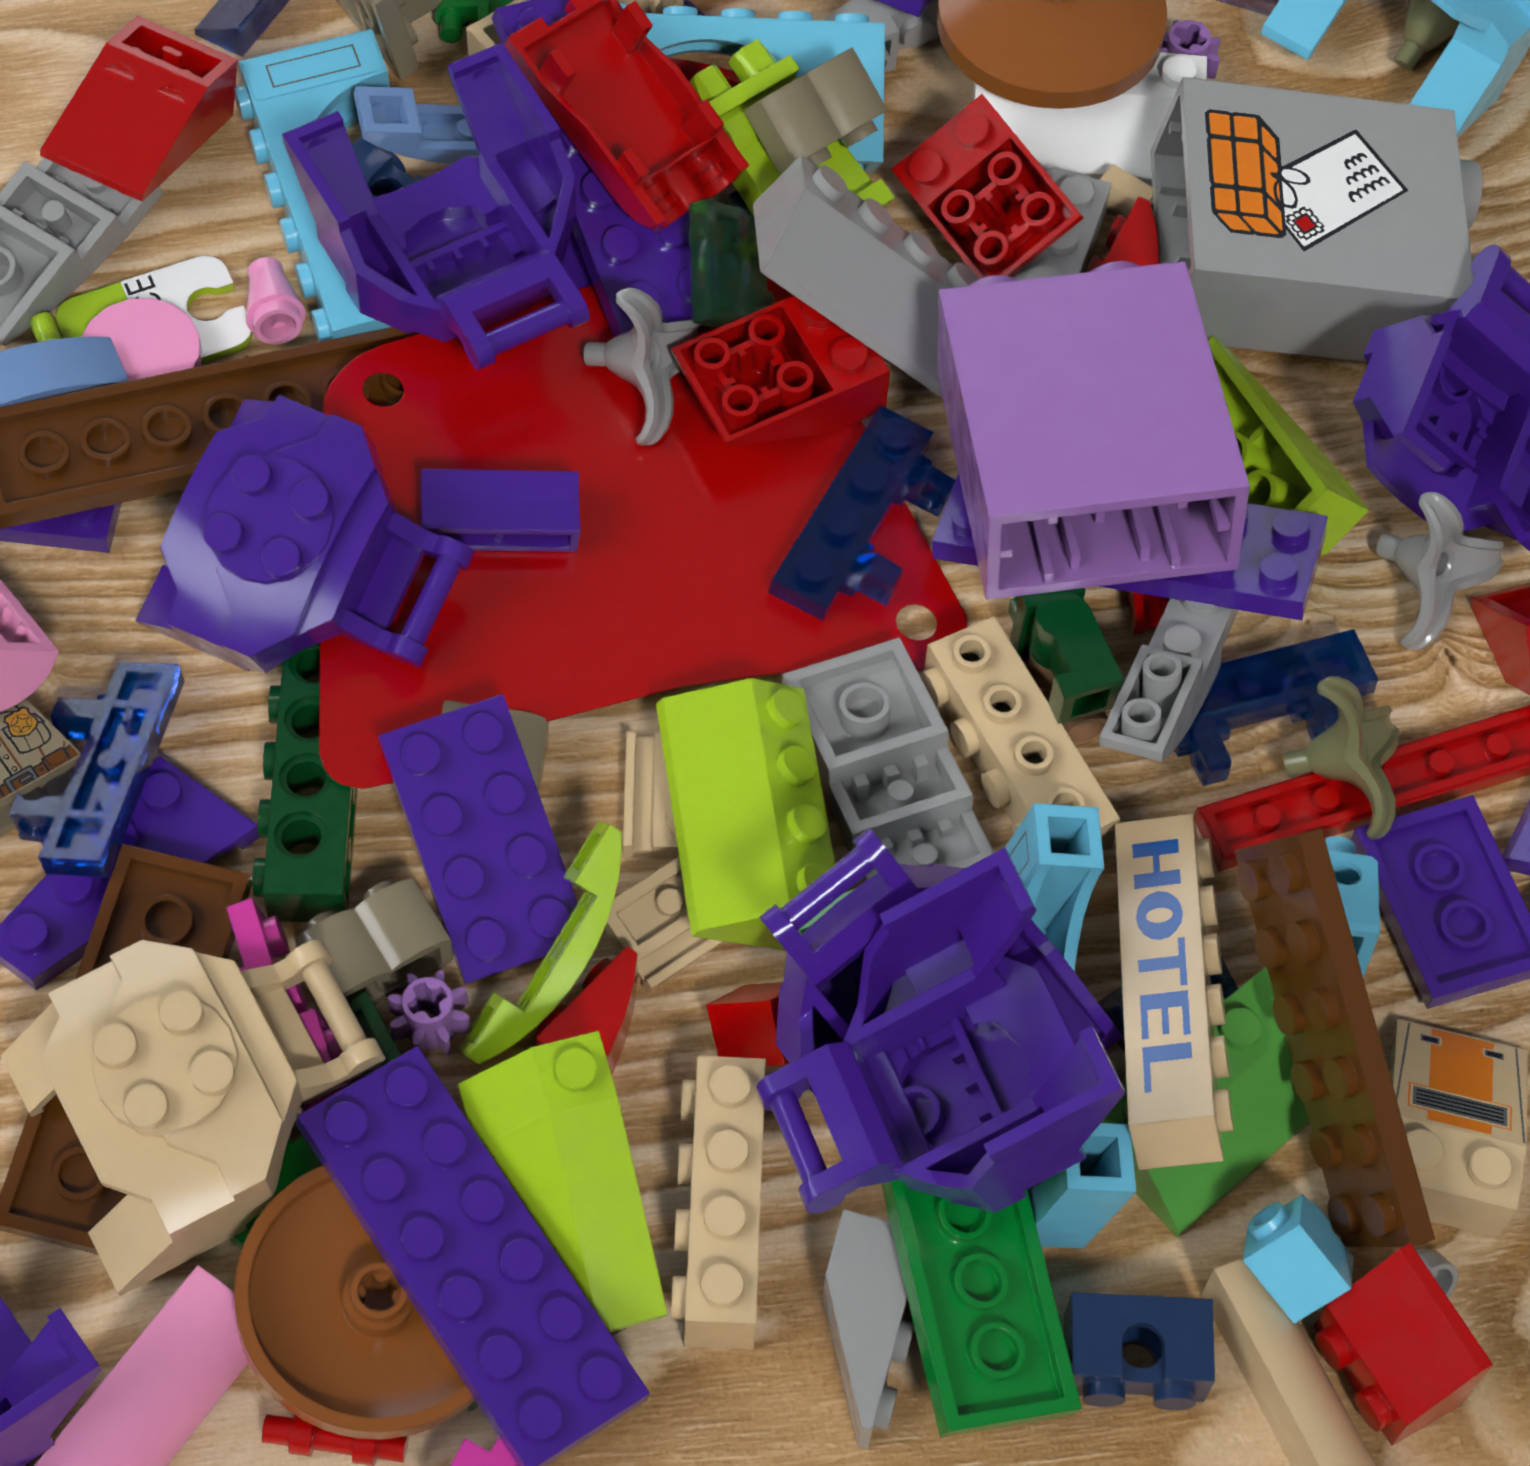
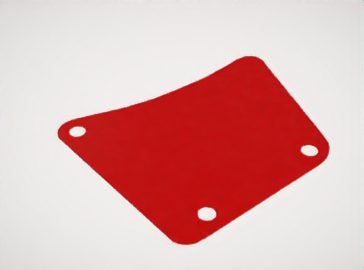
M740 247L712 251L710 255L730 307L724 314L701 320L698 333L703 335L794 295L760 272L758 251ZM594 285L578 289L588 307L589 321L574 328L563 325L496 355V363L485 368L476 370L473 367L459 337L443 342L423 334H418L380 345L356 356L333 379L325 394L323 413L332 416V414L363 427L376 447L383 475L397 513L419 526V478L421 469L579 472L580 536L577 552L474 550L475 554L468 569H460L424 644L429 651L421 668L411 666L352 641L342 634L320 643L319 753L323 767L328 775L341 785L367 789L393 783L378 741V735L441 715L445 700L471 705L503 694L508 709L545 717L546 722L683 686L785 674L899 637L916 670H924L928 644L967 628L966 614L937 560L933 559V553L861 420L833 433L726 447L681 371L671 378L674 408L668 430L655 444L647 446L638 445L635 438L641 432L645 422L646 407L643 396L634 385L619 378L607 367L587 366L584 361V347L588 342H608L614 337ZM553 297L542 299L527 309L483 328L485 333L556 301ZM374 374H391L403 384V397L392 406L382 407L374 405L363 394L364 382ZM424 555L388 630L389 632L401 635L436 559ZM908 605L924 606L936 618V631L931 637L924 640L909 639L897 627L896 618L899 611Z

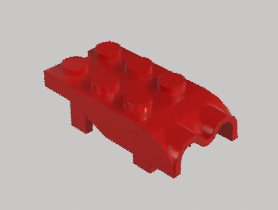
M569 0L564 8L568 15L550 26L540 17L507 37L504 46L603 186L624 212L637 223L650 228L653 233H657L670 226L697 204L704 203L715 197L737 180L746 168L750 166L722 128L724 122L708 100L703 101L680 68L646 37L653 24L636 1L628 4L623 9L617 0Z

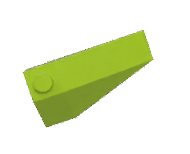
M1212 336L1208 340L1250 485L1248 503L1328 516L1327 533L1320 556L1327 554L1361 520L1369 509L1341 472L1226 345L1219 338Z
M599 1031L531 1047L458 1083L457 1089L465 1118L608 1331L613 1332L666 1317L668 1313L620 1103Z

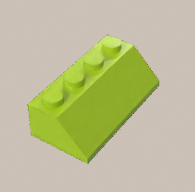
M750 678L664 697L656 703L691 937L785 950L759 917L774 904L781 909L835 865L804 689Z

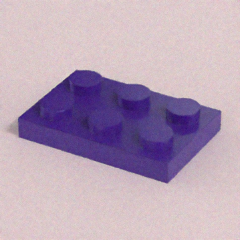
M1473 795L1397 816L1390 831L1384 837L1376 840H1370L1365 834L1370 824L1355 828L1350 840L1356 845V853L1372 856L1378 861L1379 904L1427 1009L1530 979V913Z

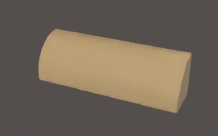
M1243 1258L1214 1268L1201 1297L1203 1299H1213V1319L1290 1465L1376 1466L1299 1322L1293 1324L1243 1262Z

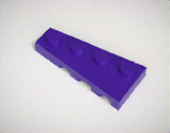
M159 756L0 923V964L37 990L83 958L122 844L214 865L215 861L237 846L243 850L259 839L258 825Z

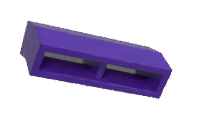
M421 469L419 478L420 526L437 535L453 538L478 551L577 552L580 536L579 472Z

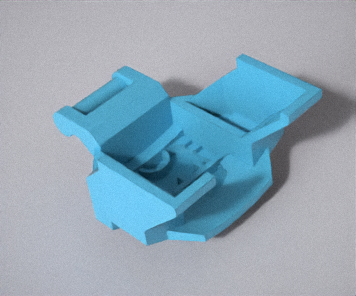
M1279 0L1264 23L1260 34L1302 58L1309 60L1348 0ZM1431 0L1450 17L1459 21V25L1453 38L1409 105L1454 110L1458 138L1499 99L1505 85L1525 57L1530 47V0Z

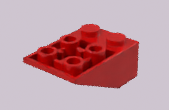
M137 15L106 42L41 147L40 156L143 202L233 116L234 87H236L238 59Z
M983 94L978 96L891 169L978 279L996 275L1013 277L1084 219Z
M796 296L789 297L671 348V354L726 447L833 433L885 410L887 406L890 370L881 355Z

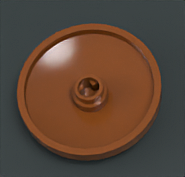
M938 0L937 27L942 45L954 64L968 78L997 96L1020 104L1041 108L1065 109L1085 107L1105 102L1127 92L1137 85L1155 65L1162 49L1167 24L1165 0Z
M323 1165L297 1178L280 1191L265 1207L247 1235L240 1253L234 1286L235 1320L243 1352L253 1372L273 1398L300 1419L320 1429L342 1436L375 1440L399 1438L432 1429L452 1419L475 1401L474 1397Z

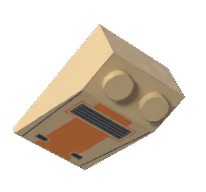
M1397 1019L1394 1025L1388 1069L1430 1221L1499 1238L1519 1207L1527 1151L1528 1050Z

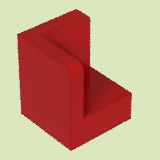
M783 982L744 985L706 1004L718 1057L766 1059L765 1066H781L789 1063L776 1045L779 987Z

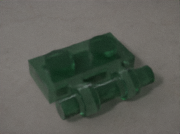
M709 199L689 204L693 323L719 328L773 305L774 294L768 291L767 276L760 272L754 215L748 216L746 209Z

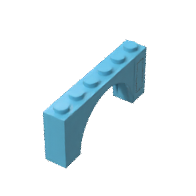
M619 3L623 9L628 5L625 3ZM689 6L665 7L663 14L645 13L653 24L646 37L667 57L696 52L733 56L742 47L759 39L777 62L791 55L800 68L795 75L801 77L853 47L884 103L885 23L869 22L868 15L843 13L836 15L835 21L812 20V14L809 12L784 11L778 13V19L755 18V12L750 9L730 8L722 10L720 16L698 15L696 8ZM884 113L872 119L878 129L876 132L848 147V150L867 173H874L883 163Z
M369 29L239 61L242 85L234 87L235 101L241 120L247 121L252 119L255 129L249 130L248 135L257 165L267 163L271 172L263 175L270 204L273 209L283 207L286 218L279 219L288 254L298 252L302 263L295 264V271L304 299L314 297L318 309L311 311V317L318 342L391 327L361 314L347 293L345 281L317 238L316 223L282 138L283 133L336 111L342 116L344 127L347 130L359 122L354 99L355 87H390L388 70L373 30Z
M1034 803L1005 848L1009 852L1037 910L1031 919L1058 949L1075 972L1077 949L1084 915L1094 886L1104 870L1099 809L1097 807ZM1100 1123L1082 1145L1086 1159L1027 1189L1041 1247L1083 1249L1137 1192L1132 1141L1128 1124Z

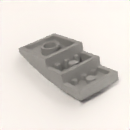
M43 158L36 168L24 162L0 192V343L7 346L31 327L29 321L34 315L42 312L50 313L87 280L130 235L161 198L163 192L160 186L142 202L46 158Z
M900 637L782 674L783 685L804 689L821 787L849 852L856 847L853 840L870 828L899 864L927 866L932 863L967 868L994 853L972 810L973 794L948 748L949 731ZM875 869L871 870L861 879L864 883L876 875L877 871Z

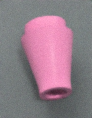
M263 257L253 261L248 267L247 326L264 343L272 345L287 343L296 338L300 333L305 320V308L285 276L282 264L277 259Z

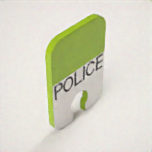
M211 256L195 257L74 296L64 301L58 307L56 313V321L62 338L82 337L89 322L108 306L122 301L154 298L173 304L188 315L195 325L202 345L201 365L244 350L251 343L253 336L246 323L247 312L244 305L227 310L221 317L210 321L198 320L188 312L189 306L194 299L202 295H221L235 290L227 267L221 260Z

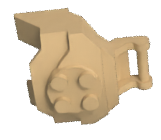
M140 940L110 955L111 962L49 992L48 995L52 1003L2 1053L1 1057L30 1116L34 1117L44 1112L43 1107L57 1094L102 1186L127 1194L88 1232L119 1296L248 1230L246 1224L259 1214L275 1197L286 1145L300 1106L310 1104L375 1070L385 1061L386 1057L375 1038L367 1039L329 968L332 957L322 940H312L300 945L290 952L285 959L273 965L242 971L239 970L234 960L194 952L192 948ZM303 981L307 984L342 1050L339 1057L325 1064L285 991Z

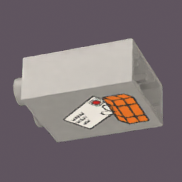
M1182 77L1150 151L1154 220L1159 247V264L1186 262L1208 340L1215 336L1226 347L1366 362L1363 355L1374 330L1422 315L1445 313L1470 287L1475 276L1471 271V266L1478 254L1471 253L1468 229H1470L1475 221L1481 202L1482 172L1478 162L1460 159L1454 110Z

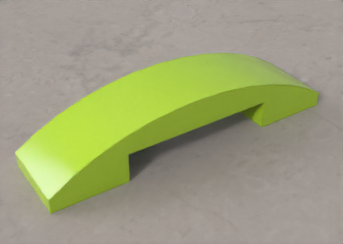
M597 821L563 877L585 891L517 1004H513L495 992L491 994L472 1025L470 1032L467 1033L458 1048L471 1060L481 1064L520 1041L556 1008L585 969L598 945L615 899L622 855V832L610 824Z

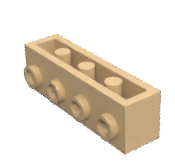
M995 616L928 644L924 671L921 672L920 677L935 706L941 705L951 721L950 730L956 747L964 757L972 756L982 773L981 783L988 800L995 808L1003 807L1012 822V834L1015 833L1034 803L1097 807L1099 809L1102 849L1105 851L1111 848L1115 838V823L1120 822V817L1063 725L1057 723L1048 701Z
M697 1056L696 1080L683 1079L681 1120L694 1121L693 1144L679 1143L678 1185L691 1186L690 1209H676L674 1251L688 1252L687 1276H673L671 1318L685 1319L684 1347L754 1350L757 1318L764 1107L757 1093L756 1086L765 1077L766 1059Z

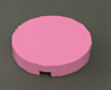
M154 298L128 299L108 306L89 322L82 337H110L129 381L199 367L202 364V345L192 319L177 306Z

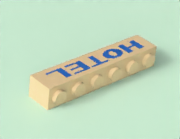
M1193 813L1115 823L1128 1126L1139 1170L1224 1161L1222 1132L1234 1131V1119L1229 1088L1218 1089V1078L1230 1077V1066L1225 1035H1214V1026L1226 1025V1014L1221 984L1211 985L1210 975L1222 974L1217 934L1207 935V926L1219 924L1214 886H1204L1203 879L1215 877L1210 838L1198 840Z

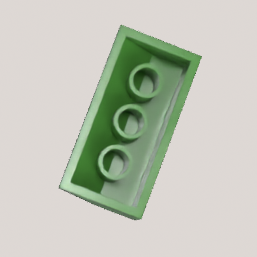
M1266 967L1224 1001L1226 1025L1214 1026L1215 1036L1225 1035L1230 1066V1077L1218 1078V1089L1229 1088L1234 1119V1131L1222 1132L1224 1161L1139 1170L1132 1143L1137 1191L1135 1194L1176 1237H1179L1309 1125L1304 1102L1298 1097L1292 1084L1291 1068L1293 1062L1286 1036L1278 1028L1273 1015L1275 996ZM1126 1083L1123 1085L1126 1093L1101 1123L1128 1124Z

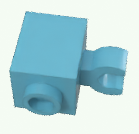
M1304 1194L1285 1206L1280 1202L1268 1205L1249 1222L1243 1262L1293 1324L1352 1289L1353 1255L1333 1232L1331 1222L1313 1200L1309 1202Z

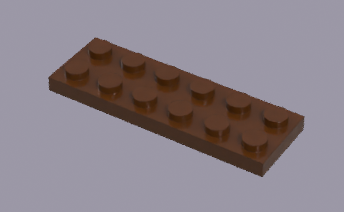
M1322 828L1235 850L1238 861L1236 873L1238 887L1251 908L1257 930L1255 934L1256 953L1263 966L1268 970L1275 996L1273 1015L1278 1028L1285 1034L1293 1062L1291 1080L1296 1094L1305 1105L1311 1127L1309 1136L1310 1150L1315 1162L1323 1171L1330 1197L1327 1205L1328 1216L1333 1228L1340 1235L1345 1247H1404L1409 1243L1414 1247L1435 1240Z
M122 844L75 979L111 962L110 955L140 940L192 948L194 952L228 959L235 940V934L226 907L248 899L253 884L250 874ZM56 1094L43 1107L44 1112L34 1117H31L28 1113L0 1193V1231L99 1255L88 1232L127 1194L102 1186Z

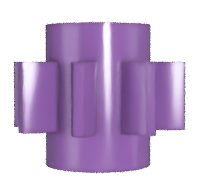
M1174 20L1169 35L1165 33L1161 52L1207 56V78L1215 79L1220 58L1217 55L1221 39L1219 37H1211L1204 23L1193 20H1183L1180 22Z
M439 970L434 975V978L423 977L418 979L413 973L408 974L409 985L405 989L403 996L391 994L388 997L390 1012L395 1016H399L390 1023L393 1039L402 1040L408 1036L413 1043V1047L418 1046L422 1054L425 1050H436L439 1048L447 1055L450 1054V1041L453 1039L455 1032L469 1033L471 1029L469 1015L460 1011L468 1004L466 988L459 987L451 991L445 983L444 971ZM429 1009L437 1017L429 1018L428 1014L423 1010Z

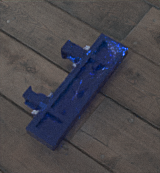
M880 405L772 578L768 593L822 621L840 592L854 596L858 591L886 606L900 583L903 568L879 553H873L875 546L871 544L872 539L894 504L902 506L905 500L939 517L947 504L956 481L932 466V461L924 456L934 432Z
M1352 629L1221 663L1217 676L1200 711L1174 750L1177 757L1190 754L1191 765L1202 786L1226 781L1228 778L1232 760L1223 741L1229 740L1231 730L1290 715L1293 723L1306 720L1308 734L1313 740L1332 726L1338 719L1337 706L1317 692V685L1321 680L1329 676H1339L1353 683L1358 688L1361 696L1374 693L1378 677L1355 630Z
M118 662L105 694L98 695L96 699L58 697L50 716L52 724L67 740L73 738L86 741L80 754L81 757L77 761L66 790L62 791L60 796L44 795L37 800H24L20 794H17L9 812V817L12 818L21 840L41 842L43 845L38 858L46 874L109 877L185 683L179 664Z

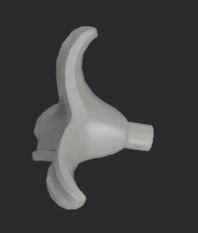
M627 288L620 290L616 294V303L626 312L632 320L634 327L630 331L613 337L608 342H588L584 347L583 356L587 366L607 367L616 376L631 383L639 390L643 396L646 411L644 425L635 439L638 445L647 446L655 444L663 437L673 417L674 398L671 378L682 370L671 354V348L700 336L698 327L701 322L699 318H693L686 321L663 323L662 311L658 303L650 295L639 289Z
M1426 492L1419 499V506L1425 515L1430 533L1414 535L1404 539L1384 534L1379 539L1376 549L1379 557L1396 562L1402 574L1415 586L1419 593V614L1416 623L1409 633L1400 639L1401 646L1409 650L1424 649L1443 632L1451 616L1456 591L1491 580L1498 574L1503 563L1500 554L1501 549L1505 547V542L1503 540H1486L1464 536V523L1460 512L1449 499L1436 492Z

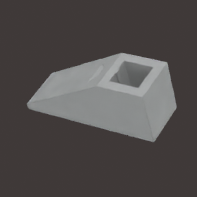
M843 1209L825 1274L822 1297L857 1446L868 1449L874 1427L888 1430L898 1389L886 1386L885 1382L891 1361L905 1364L914 1330V1323L902 1319L908 1297L890 1222Z

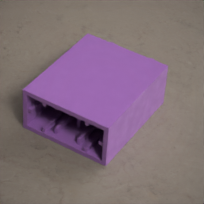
M1116 261L1103 264L1087 273L1026 280L996 275L979 279L966 287L939 290L937 376L986 600L1238 570L1250 485L1185 261L1139 266L1138 264L1126 261Z

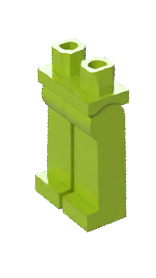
M759 39L742 47L728 62L742 82L733 88L730 86L717 65L707 67L694 75L690 80V84L703 101L707 99L724 122L722 128L750 165L733 182V185L753 217V204L785 171L779 174L744 110L799 78L795 74L800 70L791 55L777 62ZM841 139L826 146L832 157L819 164L818 168L824 165L833 169L844 180L847 188L864 201L868 198L873 199L884 208L891 203L895 196L883 180L879 179L873 183Z

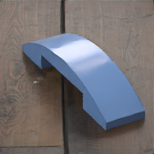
M355 87L354 99L363 139L369 143L409 158L445 164H453L465 156H479L461 105L416 104L412 88Z
M110 337L53 339L0 351V407L129 381Z

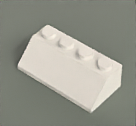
M1160 52L1153 68L1137 85L1113 99L1085 107L1054 109L1028 106L997 96L973 82L972 101L983 94L1044 170L1058 167L1100 180L1112 164H1115L1149 186H1152L1151 148L1182 77L1207 80V56Z

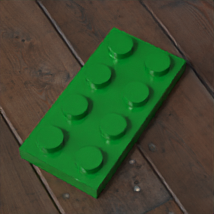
M901 1180L881 1183L940 1438L1072 1416L1080 1411L1082 1407L1028 1191L1025 1190L1027 1197L993 1213L952 1203L941 1197L912 1190Z

